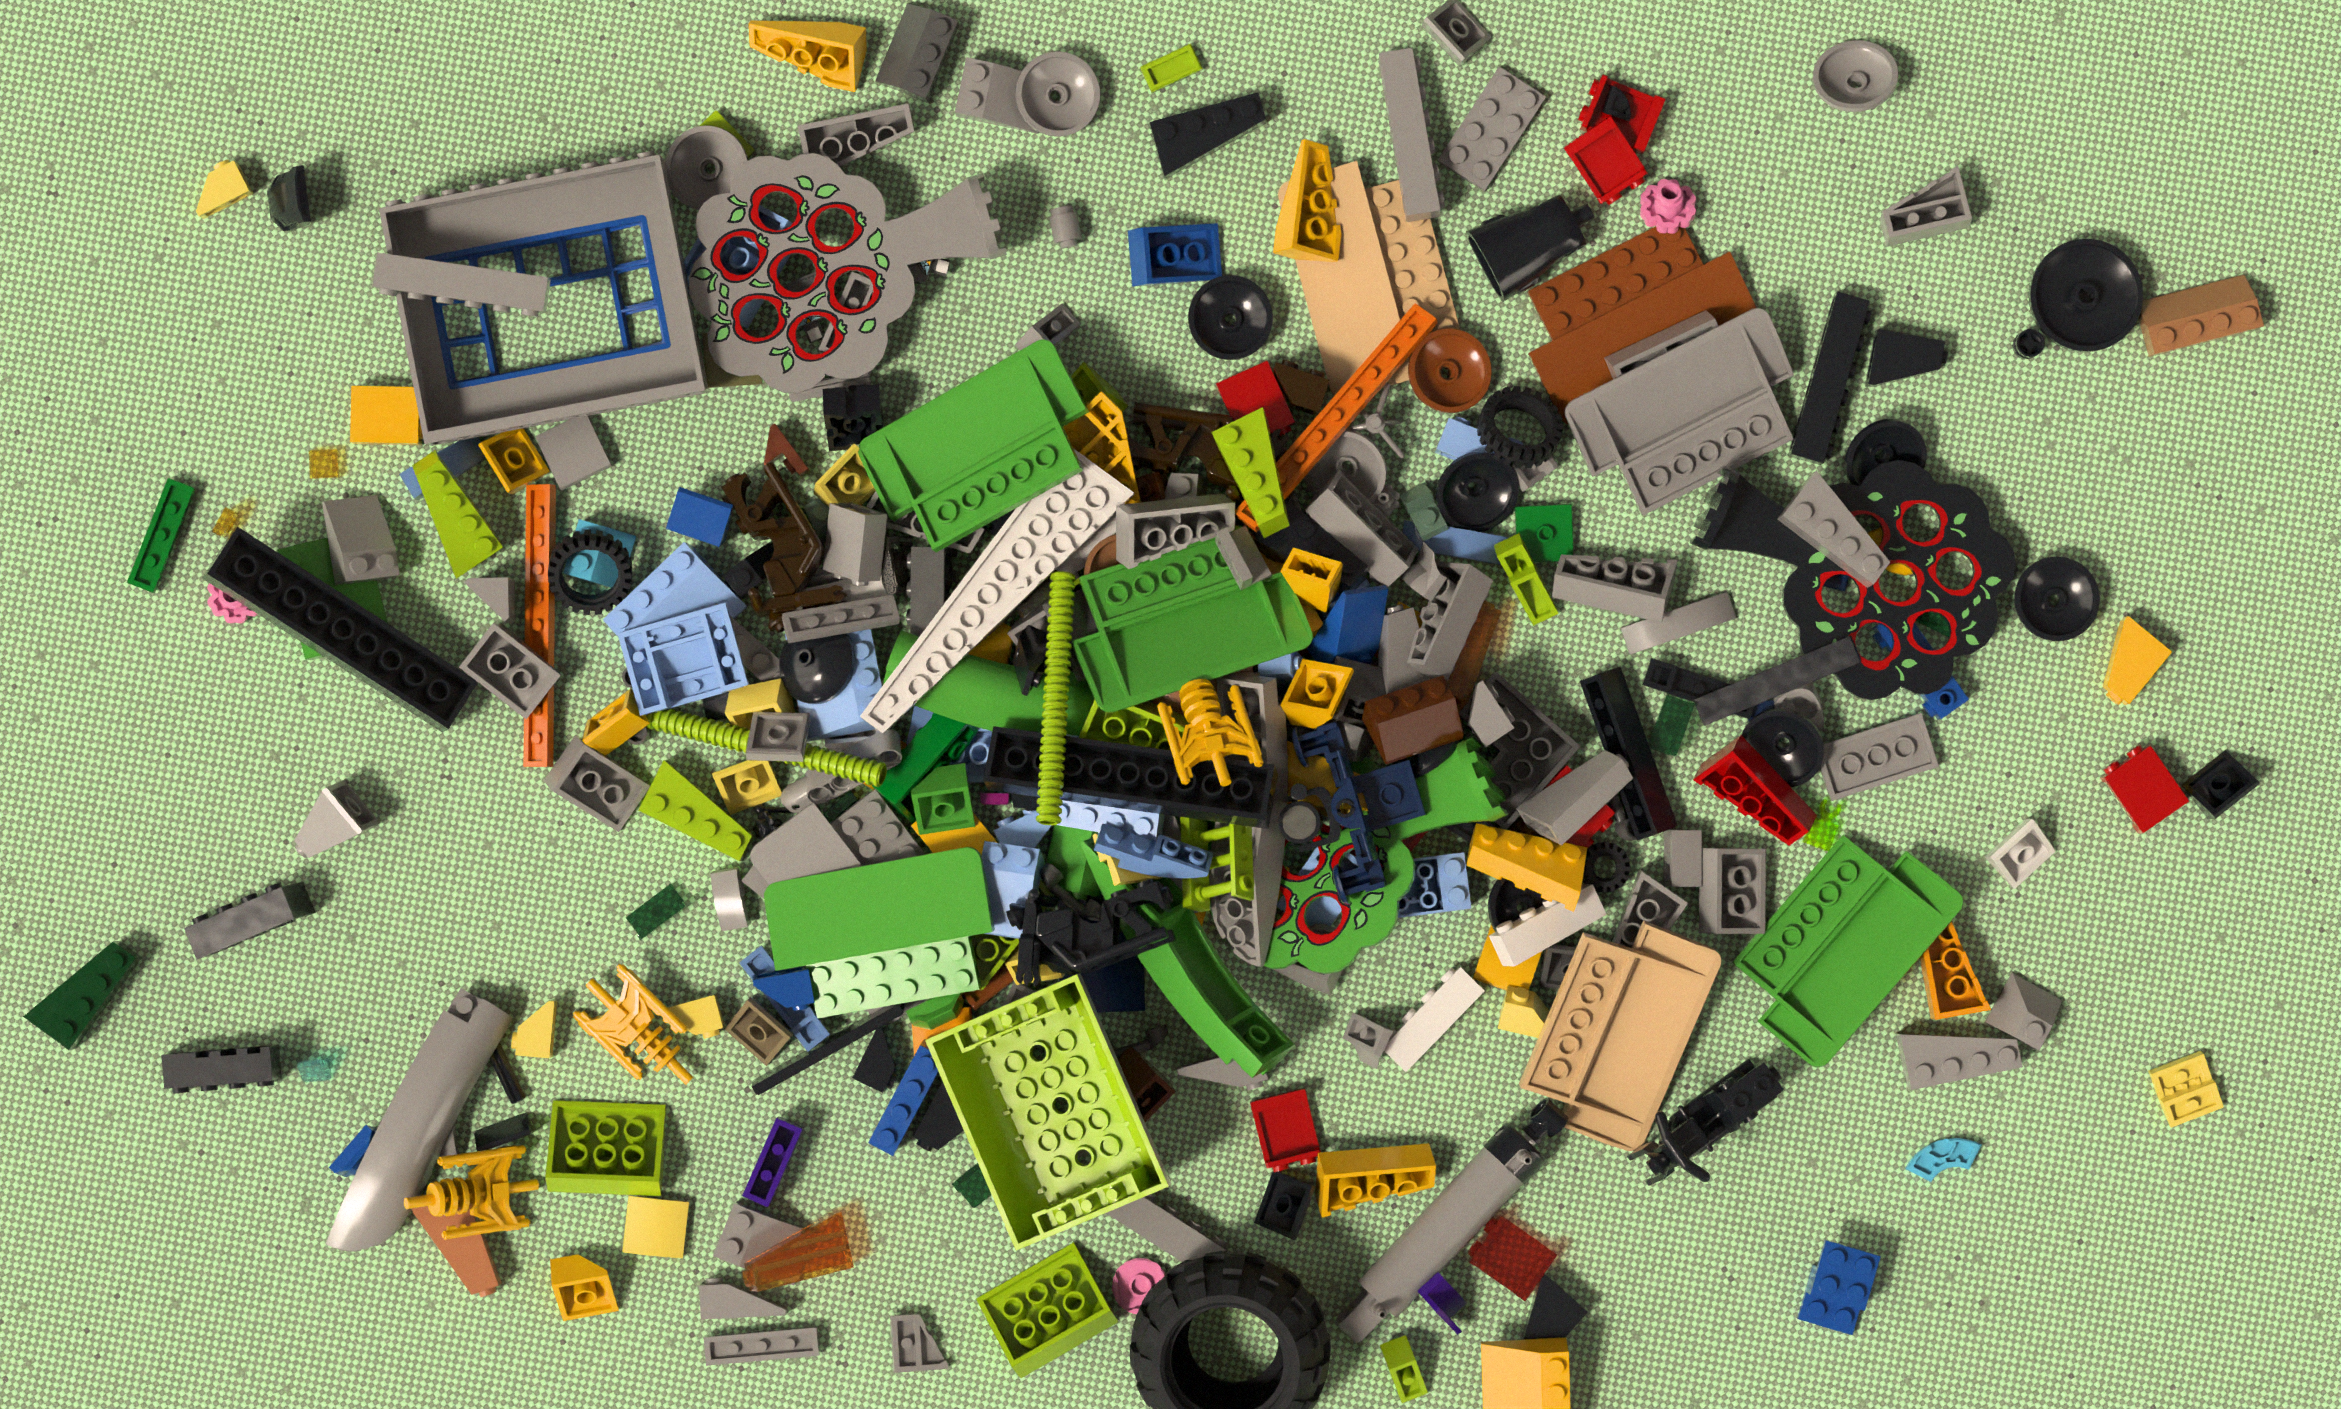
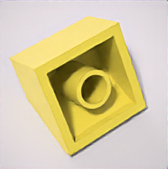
M782 679L751 684L730 691L725 714L732 726L738 725L740 728L746 727L749 730L751 728L753 712L795 713L793 698L785 689Z

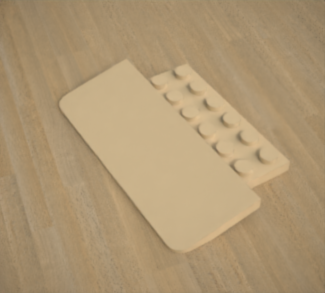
M1357 161L1332 168L1333 180L1330 184L1332 197L1337 202V208L1334 209L1336 224L1340 225L1341 228L1338 262L1295 260L1327 379L1330 380L1329 387L1334 396L1415 303L1437 318L1438 324L1431 332L1446 328L1460 330L1431 220L1424 219L1406 222L1399 180L1364 189ZM1289 181L1282 184L1278 191L1281 208ZM1410 356L1386 383L1393 386L1409 381L1408 364Z
M1644 920L1632 948L1583 932L1519 1082L1520 1088L1565 1102L1562 1111L1569 1118L1564 1126L1567 1129L1626 1151H1633L1642 1146L1721 966L1719 953L1712 947Z

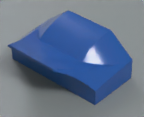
M365 1125L329 1168L334 1173L344 1177L354 1176L377 1129L373 1126Z

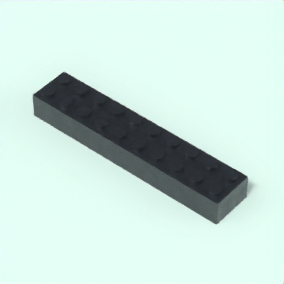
M238 526L231 532L202 577L208 583L441 732L450 728L478 683L469 675Z
M993 726L983 782L988 790L1040 797L1037 794V791L1040 789L1038 781L1041 780L1038 777V773L1042 771L1039 769V764L1042 763L1039 756L1043 754L1040 752V747L1043 745L1040 739L1044 735L1040 732ZM1064 736L1066 744L1063 747L1066 748V752L1063 754L1065 761L1062 764L1065 766V770L1062 771L1064 779L1061 780L1064 783V787L1061 788L1063 796L1060 797L1064 801L1269 829L1278 778L1275 765L1264 763L1261 767H1256L1254 763L1250 764L1249 761L1224 758L1231 784L1221 786L1213 761L1206 760L1199 762L1191 768L1193 778H1190V782L1184 785L1181 783L1180 777H1178L1171 750Z

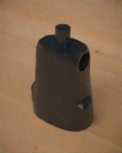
M1557 195L1527 211L1508 216L1496 215L1491 219L1481 222L1480 226L1466 231V236L1494 291L1501 301L1504 302L1512 296L1520 295L1530 287H1534L1539 277L1562 258L1584 247L1586 241L1579 226L1594 219V214L1587 203L1570 211L1561 195Z

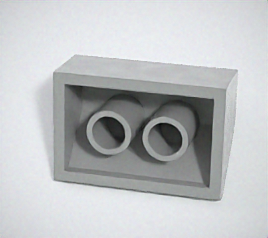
M1702 848V887H1699V933L1765 934L1766 849Z

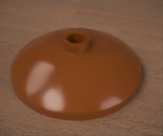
M1446 328L1431 332L1412 352L1409 359L1408 376L1414 393L1426 406L1439 412L1458 413L1473 407L1483 398L1491 381V362L1484 346L1474 336L1459 329ZM1442 368L1448 370V378H1444L1441 375Z

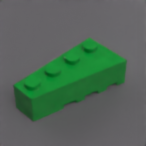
M933 713L932 718L926 725L918 729L911 742L901 750V762L887 770L885 781L880 787L872 785L873 788L892 808L913 824L916 821L911 790L937 767L948 766L952 759L958 760L979 729L975 726Z

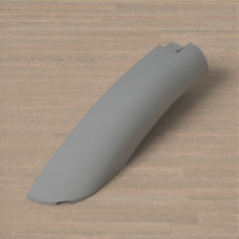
M1237 672L1216 678L1218 702L1221 705L1220 714L1221 716H1229L1237 724L1234 716L1236 711L1232 710L1231 704L1233 702L1229 701L1227 692L1230 691L1231 686H1239L1255 738L1262 753L1263 762L1275 765L1278 778L1269 829L1252 827L1254 900L1249 901L1231 896L1230 892L1211 897V908L1217 930L1222 939L1227 938L1234 947L1233 952L1242 960L1262 967L1265 964L1275 918L1285 846V837H1283L1279 830L1278 819L1280 812L1287 805L1283 797L1288 796L1286 716L1280 706L1282 702H1278L1276 678L1260 676V672ZM1231 754L1224 757L1249 761L1248 756ZM1215 822L1214 829L1228 826L1229 824ZM1230 837L1212 841L1211 850H1209L1213 852L1212 857L1230 853ZM1230 865L1209 870L1210 886L1231 881Z
M460 988L448 1010H443L386 1110L351 1182L326 1245L342 1251H361L372 1246H379L399 1230L411 1209L405 1208L404 1199L420 1196L433 1174L432 1170L460 1111L513 1020L507 1013L483 998L480 999Z

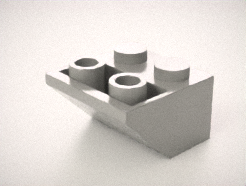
M1483 680L1474 685L1467 726L1482 748H1485L1514 729L1511 723L1515 719L1506 706L1501 708L1495 700L1499 695L1492 684L1489 682L1485 685Z

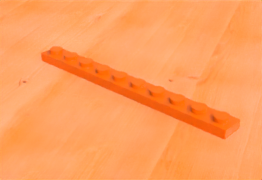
M1415 303L1278 460L1276 464L1284 500L1438 324L1437 318ZM1244 500L1235 510V517L1257 533L1259 527Z
M526 485L525 642L554 668L555 597L554 592L552 593L548 582V565L552 551L555 550L556 485ZM554 685L527 719L524 718L523 767H553Z

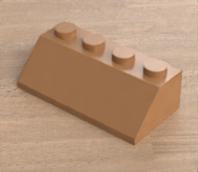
M2245 275L2143 300L2141 313L2138 318L2148 357L2257 330L2264 326L2257 298Z

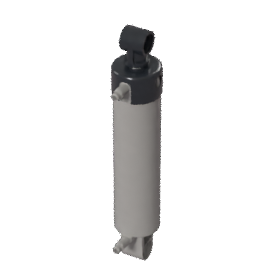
M1549 1098L1543 1099L1532 1109L1529 1114L1530 1121L1527 1125L1523 1124L1520 1127L1524 1131L1522 1134L1509 1123H1504L1483 1145L1484 1148L1358 1280L1364 1289L1341 1312L1335 1321V1325L1355 1343L1362 1341L1382 1319L1386 1318L1389 1312L1397 1318L1419 1295L1418 1290L1437 1272L1440 1273L1509 1198L1546 1162V1158L1534 1145L1537 1143L1541 1147L1544 1144L1543 1140L1545 1137L1551 1138L1558 1134L1569 1119Z

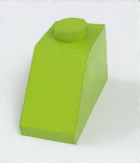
M1404 1335L1381 1344L1380 1348L1401 1403L1428 1394L1407 1336Z

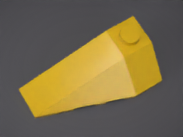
M1307 139L1301 141L1276 225L1274 254L1295 260L1338 262L1341 228L1340 225L1336 224L1334 209L1337 208V202L1332 197L1330 183L1333 180L1329 148L1326 145Z

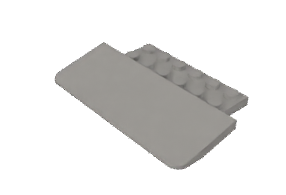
M1754 308L1573 399L1566 406L1565 417L1590 475L1594 477L1619 465L1640 513L1645 515L1722 476L1718 474V471L1723 465L1736 469L1793 440V436L1771 387L1794 374L1769 314L1761 308Z
M873 789L830 823L814 802H812L754 845L750 858L753 865L770 885L774 882L925 855V853L878 792ZM924 1000L903 1003L905 1006L903 1015L885 1025L894 1023L904 1016L907 1010L919 1005ZM883 1007L868 1009L867 1012L872 1014Z

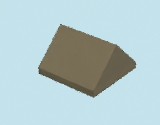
M754 996L745 1002L725 1027V1030L766 1066L794 1036L791 1028Z

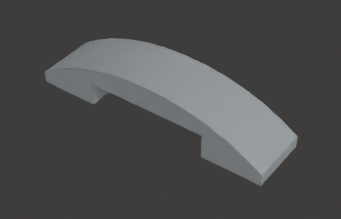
M1728 592L1666 612L1662 622L1646 619L1620 629L1629 655L1736 619V615Z

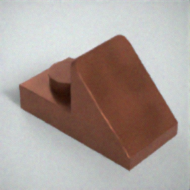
M774 423L770 426L764 466L770 462H775L785 455L786 459L782 462L792 475L797 472L802 477L810 471Z

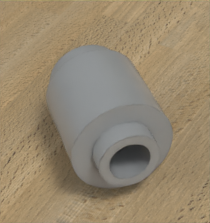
M1073 206L1052 209V216L1049 217L1054 244H1060L1061 249L1077 246V241L1081 240L1082 236L1077 212L1073 211Z

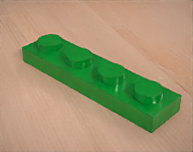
M170 478L167 479L129 575L128 584L152 593L156 592L196 488Z

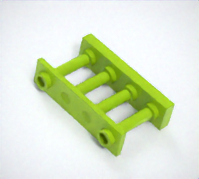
M1180 817L1181 842L1208 851V842L1230 837V853L1212 857L1210 869L1230 865L1231 881L1209 886V873L1207 877L1182 878L1183 907L1198 912L1209 911L1210 897L1230 892L1231 896L1249 901L1254 900L1252 827L1229 824L1228 826L1208 830L1207 820Z

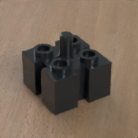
M879 384L851 385L847 388V392L845 387L823 389V414L825 428L827 429L829 451L848 450L851 445L860 444L864 438L884 428Z

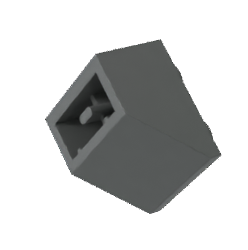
M1336 656L1333 665L1353 668L1354 673L1334 713L1333 719L1366 727L1362 720L1365 702L1386 694L1382 668Z

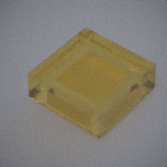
M338 449L309 450L310 479L340 478Z
M225 507L212 532L221 537H227L239 517V513Z

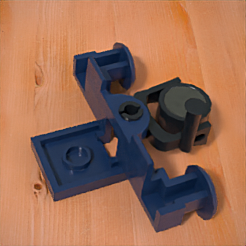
M1338 722L1317 727V731L1301 735L1299 729L1295 727L1292 730V742L1301 765L1309 768L1308 757L1324 753L1326 761L1329 763L1335 786L1340 788L1332 798L1331 793L1325 787L1309 789L1301 783L1293 785L1290 791L1291 795L1283 797L1285 803L1291 801L1292 803L1286 805L1280 812L1278 819L1279 830L1288 841L1296 844L1304 843L1303 846L1298 847L1299 852H1304L1337 842L1341 837V825L1350 829L1360 828L1350 831L1358 868L1343 873L1339 864H1336L1333 868V879L1338 895L1344 904L1350 905L1349 894L1363 890L1369 892L1387 886L1371 831L1426 815L1410 760L1354 777ZM1362 792L1369 811L1367 815H1363L1357 795ZM1317 795L1327 811L1330 832L1326 839L1310 843L1321 833L1323 817L1320 810L1314 804L1297 800ZM1345 803L1352 807L1348 814L1342 810Z

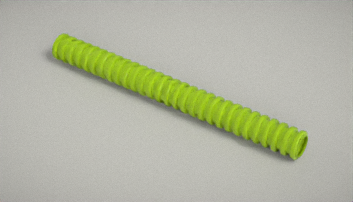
M1057 571L1050 575V579L1053 581L1050 583L1052 590L1049 592V596L1052 599L1048 603L1051 606L1048 609V613L1051 616L1047 620L1050 623L1047 626V631L1050 633L1046 637L1049 640L1046 643V648L1049 650L1045 654L1048 657L1045 660V665L1048 667L1044 671L1047 675L1044 678V682L1047 685L1043 688L1046 692L1043 695V699L1046 702L1042 705L1043 709H1045L1042 712V717L1045 719L1041 722L1042 726H1044L1041 729V734L1044 737L1040 739V742L1043 744L1040 747V752L1043 754L1039 756L1040 761H1042L1039 764V769L1042 771L1038 773V777L1041 780L1038 781L1040 789L1037 791V794L1040 798L1037 799L1039 807L1036 808V812L1039 813L1036 816V821L1043 825H1057L1062 822V818L1059 815L1062 814L1060 806L1063 805L1060 797L1063 796L1061 788L1064 787V783L1061 780L1064 779L1062 771L1065 770V766L1062 763L1065 761L1063 754L1066 752V748L1063 745L1066 744L1064 736L1067 735V731L1064 728L1067 727L1065 719L1068 718V714L1065 711L1068 709L1066 702L1069 700V696L1066 693L1069 692L1067 685L1070 683V679L1067 676L1070 675L1068 667L1071 666V662L1068 659L1071 658L1069 650L1072 649V645L1069 642L1072 641L1070 633L1073 631V628L1070 625L1073 623L1071 616L1074 614V611L1071 607L1074 606L1072 599L1075 597V593L1072 590L1075 589L1073 582L1076 580L1074 574L1066 571Z
M666 709L647 714L650 722L647 725L648 729H656L659 732L663 731L667 734L671 733L675 736L679 735L683 738L687 737L698 742L703 741L706 744L711 743L714 746L719 745L722 748L727 747L730 750L735 749L738 752L743 751L746 753L750 729L748 730L746 727L740 728L738 725L732 726L730 723L724 724L722 721L716 722L714 719L708 720L706 717L692 716L691 713L684 714L683 711L676 712L675 709ZM809 743L806 744L803 762L784 761L785 764L792 763L793 766L800 765L801 768L808 767L809 770L814 771L816 769L817 772L821 773L824 771L825 774H833L836 777L841 776L844 779L849 777L852 781L857 779L860 783L865 781L867 785L873 784L875 787H880L883 784L887 774V767L884 762L878 763L876 760L870 761L868 758L861 759L860 756L853 757L852 754L845 755L844 752L840 751L837 753L833 749L829 751L825 747L821 749L820 746H812Z

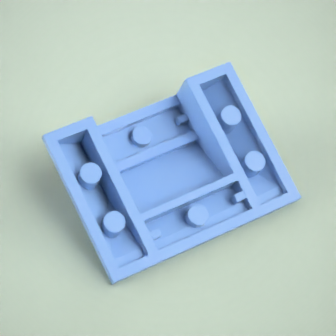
M727 603L617 633L640 716L678 707L749 685Z

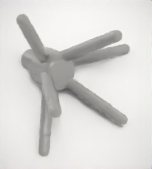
M1386 383L1376 413L1370 415L1363 409L1360 415L1366 419L1365 423L1349 426L1346 430L1359 431L1366 429L1369 432L1367 437L1373 440L1375 434L1379 433L1400 458H1404V453L1384 430L1385 425L1402 423L1401 419L1384 420L1381 416L1390 389V384Z

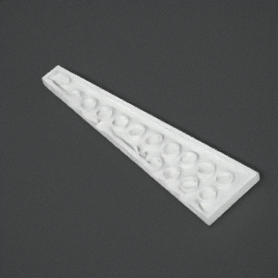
M1074 449L1083 471L1014 510L860 717L882 734L889 730L1116 513V505L1125 504L1134 495V492Z

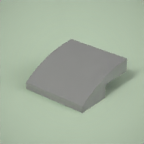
M589 416L570 419L535 436L561 491L612 467Z

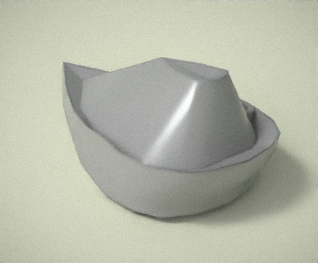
M1812 683L1774 697L1775 709L1796 711L1810 719L1819 731L1824 732V715L1821 699Z

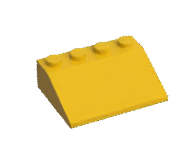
M1566 1338L1481 1342L1483 1409H1570L1569 1350Z

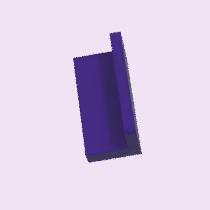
M1437 1272L1418 1290V1293L1452 1330L1459 1335L1462 1331L1451 1317L1466 1305L1467 1302Z

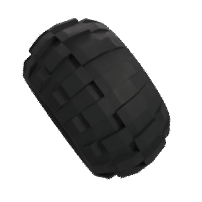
M1228 1250L1205 1253L1204 1257L1185 1260L1176 1265L1148 1291L1133 1324L1130 1364L1137 1380L1136 1387L1145 1404L1149 1407L1151 1406L1152 1409H1313L1319 1400L1327 1379L1331 1356L1330 1334L1324 1321V1313L1315 1296L1310 1294L1301 1284V1280L1283 1266L1281 1269L1267 1262L1266 1257L1255 1253L1246 1252V1255L1228 1254ZM1223 1307L1237 1308L1256 1315L1272 1329L1278 1339V1349L1274 1360L1264 1372L1246 1381L1228 1382L1209 1375L1197 1364L1189 1347V1327L1196 1315L1210 1309Z

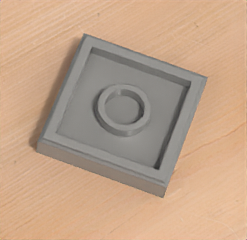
M753 712L746 748V759L803 762L811 722L810 713Z

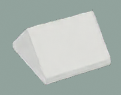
M2025 819L1995 846L1985 858L2007 883L2015 889L2056 851L2033 819Z

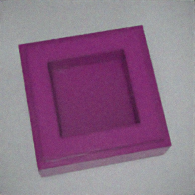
M980 793V803L982 805H1008L1009 793Z

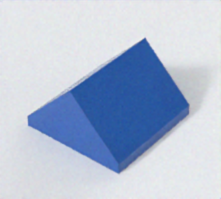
M679 487L666 529L720 547L727 538L733 505Z

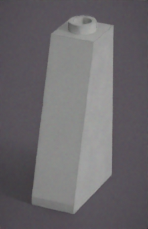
M1402 604L1386 608L1387 614H1384L1378 649V666L1383 671L1386 694L1430 680V678L1407 664L1414 635L1419 626L1414 608L1403 609Z
M1604 750L1522 803L1516 809L1529 829L1563 845L1633 779L1628 770L1629 764L1620 754L1614 755Z

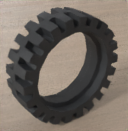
M1514 386L1512 391L1510 387H1505L1502 391L1497 390L1494 392L1493 396L1491 395L1487 399L1477 422V435L1481 436L1479 440L1481 445H1486L1485 451L1489 454L1494 451L1493 458L1497 461L1501 457L1504 458L1503 464L1507 466L1514 462V468H1521L1523 463L1526 469L1532 468L1533 464L1537 467L1543 461H1548L1556 450L1563 434L1562 416L1557 414L1558 408L1556 405L1549 406L1551 400L1548 397L1542 400V393L1536 391L1533 395L1531 394V388L1525 387L1524 391L1521 392L1520 386ZM1510 409L1526 412L1536 418L1542 425L1546 434L1545 440L1537 445H1522L1512 442L1502 435L1496 427L1495 415L1500 411Z
M586 529L584 534H580V531L573 532L572 537L567 535L563 538L562 543L558 542L550 556L548 565L550 590L552 593L554 592V597L558 602L562 600V606L567 609L571 606L572 612L578 613L579 610H584V615H590V611H595V615L602 614L603 609L606 612L611 611L613 605L617 606L622 602V598H626L631 586L632 561L631 557H629V552L626 547L623 548L622 542L619 539L614 541V536L609 533L603 536V531L596 530V534H592L591 529ZM582 550H598L609 555L615 561L618 569V578L614 586L606 592L596 595L582 594L571 589L564 580L562 568L567 558L573 553Z

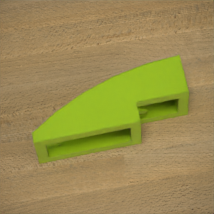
M1518 533L1495 544L1494 548L1497 558L1533 626L1559 614L1521 535Z

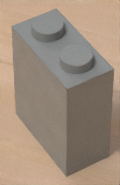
M852 502L830 503L823 570L834 573V578L851 579L852 584L867 586L869 581H880L887 514Z

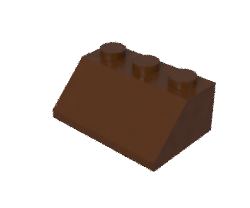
M1443 675L1365 702L1362 720L1385 764L1463 739L1464 735L1456 699Z

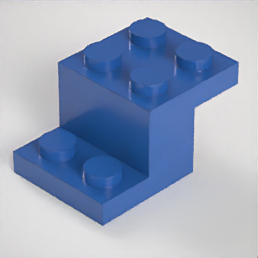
M1824 1240L1818 1264L1812 1265L1797 1319L1853 1335L1859 1311H1865L1881 1256Z

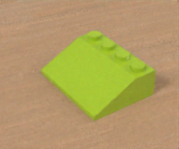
M553 1100L545 1175L548 1192L661 1196L666 1105Z
M1074 1242L976 1298L1011 1367L1020 1378L1025 1377L1119 1322Z

